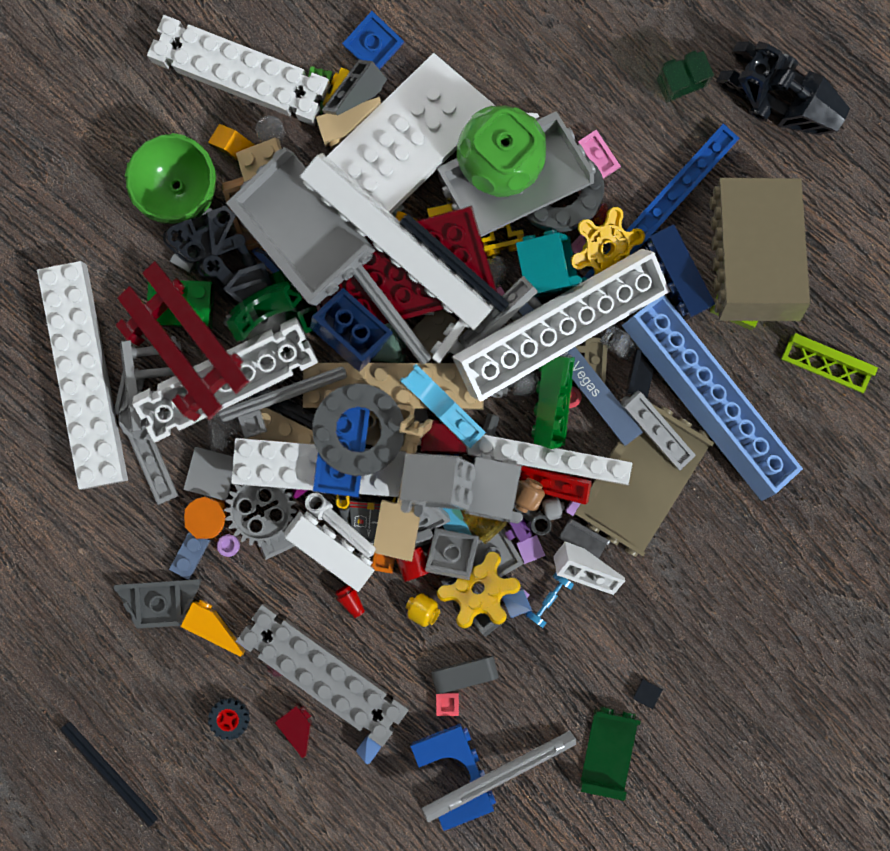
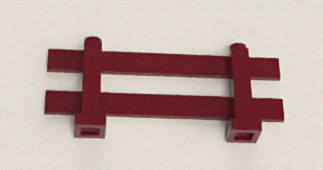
M154 261L142 274L157 293L144 304L134 289L129 286L117 299L132 318L128 322L121 319L116 326L126 340L131 341V343L140 346L145 341L141 336L144 333L188 393L184 397L177 394L172 399V402L184 417L196 422L201 417V414L198 412L201 409L205 416L211 420L223 408L214 394L225 383L237 394L250 382L241 370V364L244 361L235 352L231 355L228 354L182 295L185 289L182 282L177 278L173 281L170 280L159 264ZM168 308L214 366L203 379L157 321Z

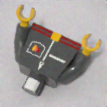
M336 495V505L339 507L340 517L374 545L381 503L350 501V496H346V500H340L339 495Z

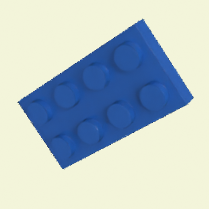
M355 407L341 414L337 421L336 434L343 447L352 452L365 451L370 410ZM318 453L313 492L359 497L361 476H352L333 469Z

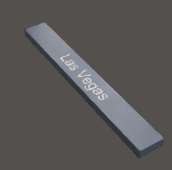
M526 303L518 311L524 316L534 309ZM576 347L561 354V356L575 357L572 376L574 383L624 446L643 433Z

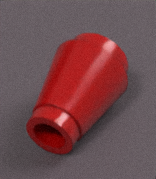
M346 584L335 592L336 600L354 618L359 617L365 612L357 591Z

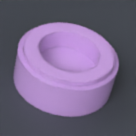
M232 534L221 536L217 542L218 552L226 557L235 555L240 549L238 538Z

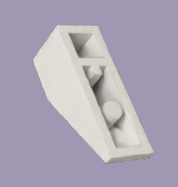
M564 542L554 555L556 574L558 576L612 595L625 582V577L582 547Z

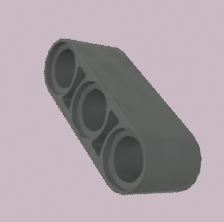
M493 655L431 671L436 694L458 690L499 678Z

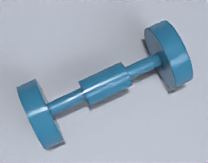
M556 572L553 578L558 580L559 584L553 592L550 591L542 602L543 606L537 614L532 611H528L525 614L542 628L547 622L540 616L546 608H550L557 598L556 594L564 585L571 590L574 586L572 582L558 576Z

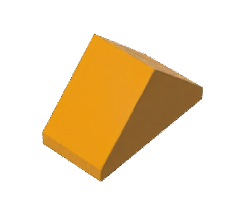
M221 124L218 125L208 142L237 161L236 152L255 145L236 130Z

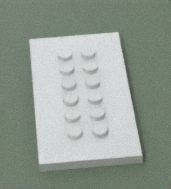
M433 53L326 157L392 214L437 170V167L441 166L457 150L459 136L472 116L485 107L495 105Z

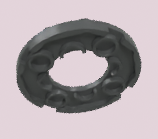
M591 161L596 170L594 183L581 189L579 198L573 204L564 208H554L547 205L526 215V220L542 230H557V232L577 229L580 221L584 219L592 220L600 210L604 199V180L599 168Z
M349 384L331 392L319 405L312 425L313 441L321 458L333 469L352 476L370 475L388 466L398 455L404 440L405 433L400 432L401 422L404 419L397 403L383 390L368 384ZM355 407L366 408L372 411L379 419L381 425V436L377 444L364 452H352L343 447L336 434V425L341 414Z

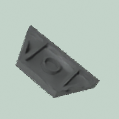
M201 579L114 585V590L118 592L125 609L130 613L137 629L181 626L199 589Z

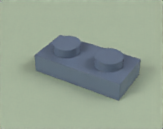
M188 532L169 570L190 580L211 540L196 539Z

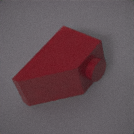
M433 420L431 429L422 436L421 451L423 453L468 454L467 447L445 424H441V420Z
M298 703L278 718L275 724L303 759L308 753L312 724L310 717L312 715L306 706L303 705L301 707Z

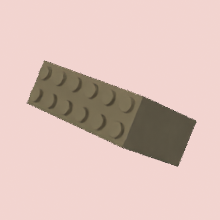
M720 178L718 185L714 186L713 197H710V210L714 211V217H711V230L715 231V237H712V250L716 251V257L713 258V271H717V278H714V292H718V299H715V312L719 313V321H801L810 305L802 179Z

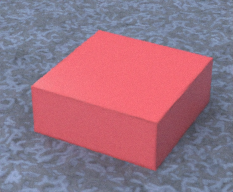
M459 692L436 694V716H459Z

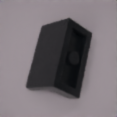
M637 349L634 351L625 395L632 396L635 392L640 391L648 399L655 367L642 350Z

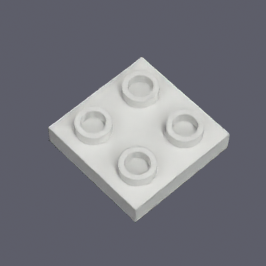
M457 321L455 324L451 322L443 332L446 335L442 343L437 341L430 352L433 354L431 359L435 362L440 363L446 353L451 352L456 355L466 349L458 341V336L465 328L460 321Z

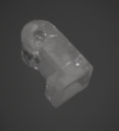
M613 325L607 329L600 340L609 351L626 362L637 348V345L630 340L631 337L628 333ZM614 333L613 339L608 342L610 336Z

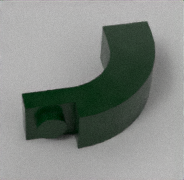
M290 280L279 282L256 292L235 306L229 312L231 317L226 323L236 342L242 341L263 320L275 314L293 310L302 297Z

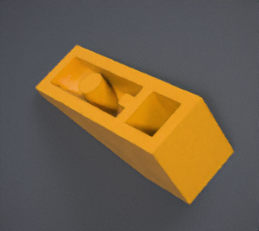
M204 600L193 602L180 627L240 657L244 655L246 650L236 642L237 638L219 614L211 609L212 605Z

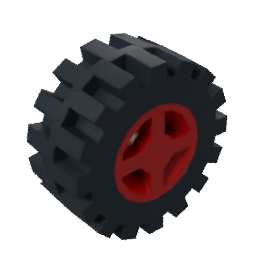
M225 698L217 702L208 715V725H210L211 732L213 731L214 735L221 737L222 740H233L241 736L247 729L250 721L249 710H247L246 705L234 698Z

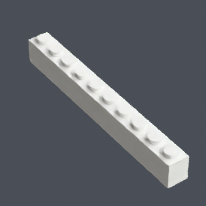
M323 153L317 155L300 177L304 180L303 183L308 189L316 190L321 195L320 198L328 206L333 205L339 211L338 214L342 219L347 222L350 220L356 226L355 229L359 234L364 237L368 236L374 241L373 245L381 252L385 251L391 256L390 260L397 267L402 266L408 271L407 275L414 282L418 283L419 281L425 286V291L431 297H437L443 302L442 306L448 312H454L460 317L459 321L465 327H471L475 330L494 307L402 227L398 219Z

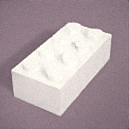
M299 511L285 529V538L359 592L375 571L371 565L373 563L370 560L371 558L365 557L361 552L356 553L354 551L355 548L352 547L353 545L343 537L341 540L337 539L335 531L325 524L321 527L318 524L317 518L308 511L305 514Z

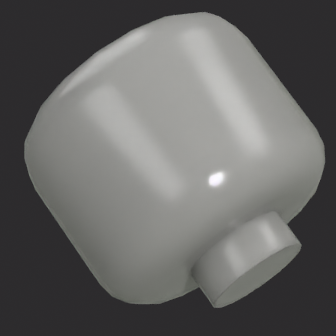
M557 497L544 499L541 502L543 514L550 521L563 516L562 511L565 510L564 503L560 502Z

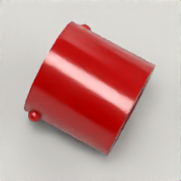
M422 547L414 549L412 562L395 558L404 582L430 573L425 572L427 559Z

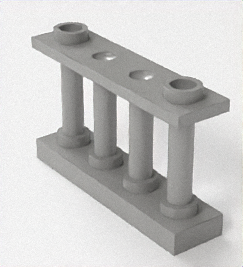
M522 276L502 296L508 301V307L502 313L493 308L475 330L471 327L458 338L465 348H468L500 330L510 318L513 321L521 318L522 316L517 311L526 303L534 310L542 306L534 297L538 291Z
M171 336L170 338L181 351L180 341L176 342V336ZM123 341L120 343L130 428L131 432H140L142 426H145L147 417L141 420L132 404L133 396L141 393V390L137 391L136 382L139 379L175 376V374L169 367L145 370L134 368L133 360L137 359V357L160 354L153 346L135 348V346H131V341Z

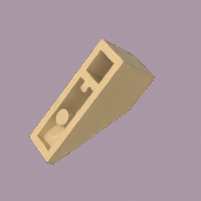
M380 97L365 101L340 115L323 114L317 116L316 119L325 147H337L381 104Z

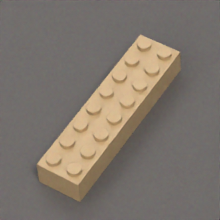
M317 363L303 370V380L338 367H344L347 373V378L304 393L303 408L318 409L325 398L326 390L334 391L349 384H368L386 392L397 404L415 407V409L430 410L400 381L402 377L406 378L414 370L413 366L415 364L463 410H484V400L478 401L470 396L455 363H425L423 365L420 363H368L360 372L349 363Z

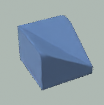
M523 588L515 594H506L502 597L510 618L532 610Z
M367 735L356 752L368 765L381 749V746Z

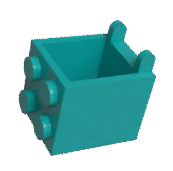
M557 230L546 231L542 237H535V235L522 238L521 242L516 243L522 276L538 291L534 295L535 298L566 292L588 279L578 276L577 269L571 264L570 259L574 254L570 236L557 232Z

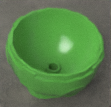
M510 106L485 107L472 116L459 136L457 160L460 170L470 184L486 194L494 195L495 197H509L518 194L534 184L544 168L546 161L545 133L537 120L521 109ZM507 140L509 145L505 147L501 144V141Z
M172 133L148 140L132 155L129 163H127L125 177L128 196L137 209L154 221L163 224H179L189 219L193 220L204 214L212 204L216 188V171L212 160L204 147L185 135ZM176 182H180V187L178 189L173 188V185Z

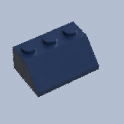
M344 288L312 316L310 328L358 372L375 358L393 334L388 327Z

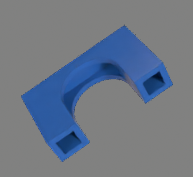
M461 723L411 743V749L418 767L442 758H454L461 761L467 767L470 773V782L486 775L483 769L479 771L476 763L480 761L475 748L471 750L468 741L472 740L467 727L463 728ZM492 790L438 817L443 831L493 812V804L496 803Z

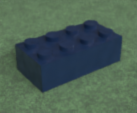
M673 224L650 236L644 243L646 246L644 249L655 253L670 290L667 296L669 299L673 298L676 304L674 308L681 317L687 321L716 305L675 225Z

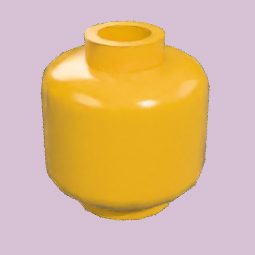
M418 594L415 598L411 597L406 604V609H408L407 617L422 627H426L429 624L433 625L440 614L437 601L424 594Z

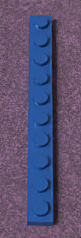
M722 124L628 227L626 232L639 228L645 233L644 241L640 245L634 246L630 251V255L639 250L740 139L725 124ZM593 267L586 273L585 278L589 279L594 276Z

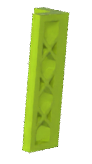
M797 333L790 335L781 360L862 394L865 392L870 378L875 376L878 367ZM792 345L800 348L803 358L795 360L788 357ZM817 355L821 357L824 366L816 369L811 366L808 358ZM834 364L841 365L844 375L839 377L833 376L829 366ZM856 372L865 375L861 386L853 384L849 375Z

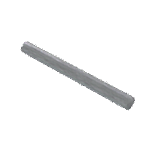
M361 264L355 269L356 272L353 276L420 364L427 363L431 359V355Z
M338 367L219 411L220 418L223 422H227L239 416L347 378L346 370L344 367Z

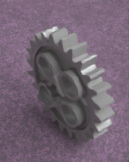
M235 485L238 491H230L229 493L233 496V499L225 501L231 505L230 508L224 509V511L230 512L231 515L226 517L225 520H232L233 522L228 528L237 529L234 536L243 535L241 542H244L247 538L250 539V546L255 541L258 542L259 547L262 546L263 541H266L267 545L270 546L272 538L278 543V535L280 534L285 537L284 530L288 527L289 521L291 522L294 519L291 517V514L298 512L296 509H291V506L297 503L289 499L293 492L286 494L287 488ZM263 489H268L271 492V499L268 502L260 499V492ZM243 500L250 501L252 505L251 510L247 513L243 512L240 508ZM275 500L279 501L277 505L264 511V517L259 514L247 521L243 520L247 515L257 511L258 505L264 507ZM275 508L282 512V518L279 521L272 520L270 516L271 511ZM254 519L262 522L263 526L260 532H255L251 529V522Z

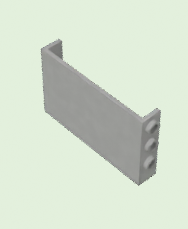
M557 111L537 120L546 136V161L543 170L534 184L518 194L509 197H495L494 195L482 192L467 180L460 170L457 158L437 167L438 177L443 185L441 188L446 200L450 199L452 201V210L472 205L481 237L594 183L596 170L593 163L586 160L581 144H576L572 129L565 126ZM502 140L501 144L506 147L509 145V142Z
M284 147L276 151L272 159L266 165H262L252 179L244 182L240 190L226 204L305 300L317 306L326 296L334 294L341 282L350 279L355 274L356 268L361 264L367 263L376 250L364 236L356 231V226L350 220L347 222L342 219L338 214L339 211L333 205L328 206L320 198L321 195L316 190L312 191L304 185V180L300 176L306 170V167L291 150Z

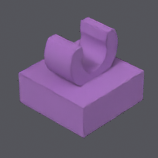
M524 518L517 524L510 522L512 529L505 532L509 541L518 537L520 543L533 535L531 529L526 525L527 522Z

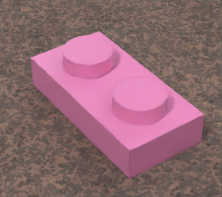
M597 130L578 141L577 144H581L585 151V156L599 168L603 179L621 167Z

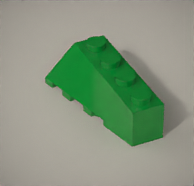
M560 355L539 367L541 381H538L536 389L539 399L534 407V415L537 418L536 425H533L532 438H534V444L549 449L565 446L575 357Z

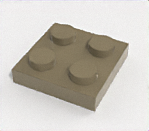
M446 310L434 311V315H426L412 330L431 357L433 354L430 351L436 342L440 341L442 343L446 335L443 332L451 322L454 324L457 322ZM466 328L463 329L458 338L467 330ZM451 352L446 353L440 363H443L451 355Z

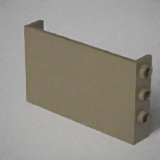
M652 404L696 456L679 471L641 429L643 433L626 446L618 440L608 456L611 459L632 462L629 485L594 479L588 503L586 505L580 504L575 512V515L588 522L587 527L597 534L599 531L607 534V540L616 546L620 542L626 546L624 551L634 557L638 554L640 556L645 555L644 550L705 452L714 444L706 432L702 430L695 431L691 428L692 424L683 418L678 420L672 416L673 412L664 406L658 408L654 404Z

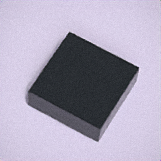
M642 679L632 699L654 709L663 689Z

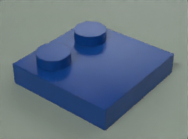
M371 11L342 44L359 60L373 61L380 70L405 42Z

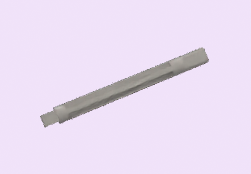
M568 731L421 808L426 821L430 822L576 745V738L571 731Z

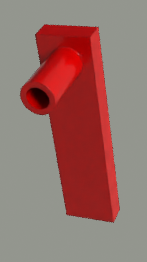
M520 465L519 481L531 478L543 485L542 489L547 495L584 505L588 503L593 479L586 477L577 478L554 471Z

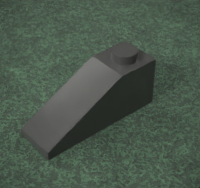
M358 60L322 111L326 114L340 115L375 97L387 81L386 77L373 61Z

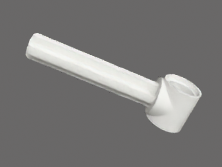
M311 493L307 496L305 506L318 520H325L365 557L369 558L374 554L376 548L332 509L333 505L320 493ZM322 502L318 509H314L316 503Z

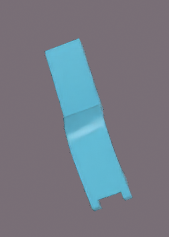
M415 364L413 366L414 370L406 378L402 377L400 381L471 448L486 432Z

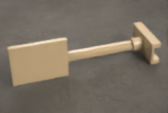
M410 415L401 422L400 432L408 433L406 454H416L421 436L431 429L433 420L428 419L423 424H420L418 421L414 422L415 416ZM400 485L397 503L386 500L381 501L373 545L376 548L374 553L412 562L420 517L414 515L415 507L412 506L408 513L401 511Z

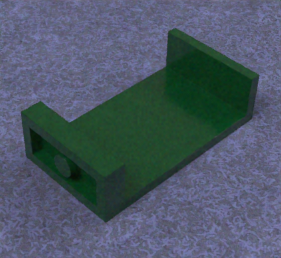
M601 706L600 710H594L579 784L581 792L625 801L627 794L625 785L637 725L641 724V720L636 717V713L623 711V714L614 713L613 708Z

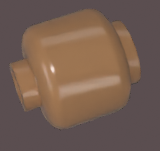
M531 478L520 480L514 501L516 503L515 508L524 513H527L528 510H537L545 495L542 489L543 485Z

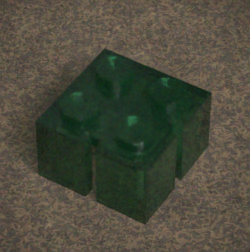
M692 51L684 55L685 59L682 61L672 59L663 64L664 67L660 70L657 82L666 103L708 86L714 74L704 51L699 53Z

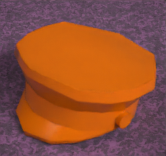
M204 496L190 502L185 508L184 513L185 528L196 539L215 538L223 530L225 518L227 517V512L224 511L227 508L224 501Z

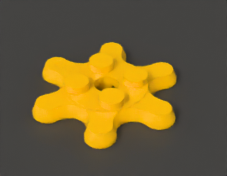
M618 207L608 210L604 224L599 227L591 220L584 219L579 222L578 231L585 237L586 243L581 252L572 255L570 259L571 264L578 270L591 266L594 269V275L628 257L631 249L644 241L645 233L639 228L629 232L624 231L621 225L623 211ZM609 242L611 249L607 254H604L603 244Z
M497 552L487 553L480 565L472 567L470 580L457 578L456 582L452 585H443L437 590V596L441 601H456L460 605V612L456 617V623L461 628L470 627L474 617L481 613L488 615L491 621L497 625L504 623L507 618L505 610L500 606V600L506 594L517 593L521 585L516 578L504 579L497 574V568L501 562V557ZM474 584H482L485 587L481 594L473 593L472 588Z

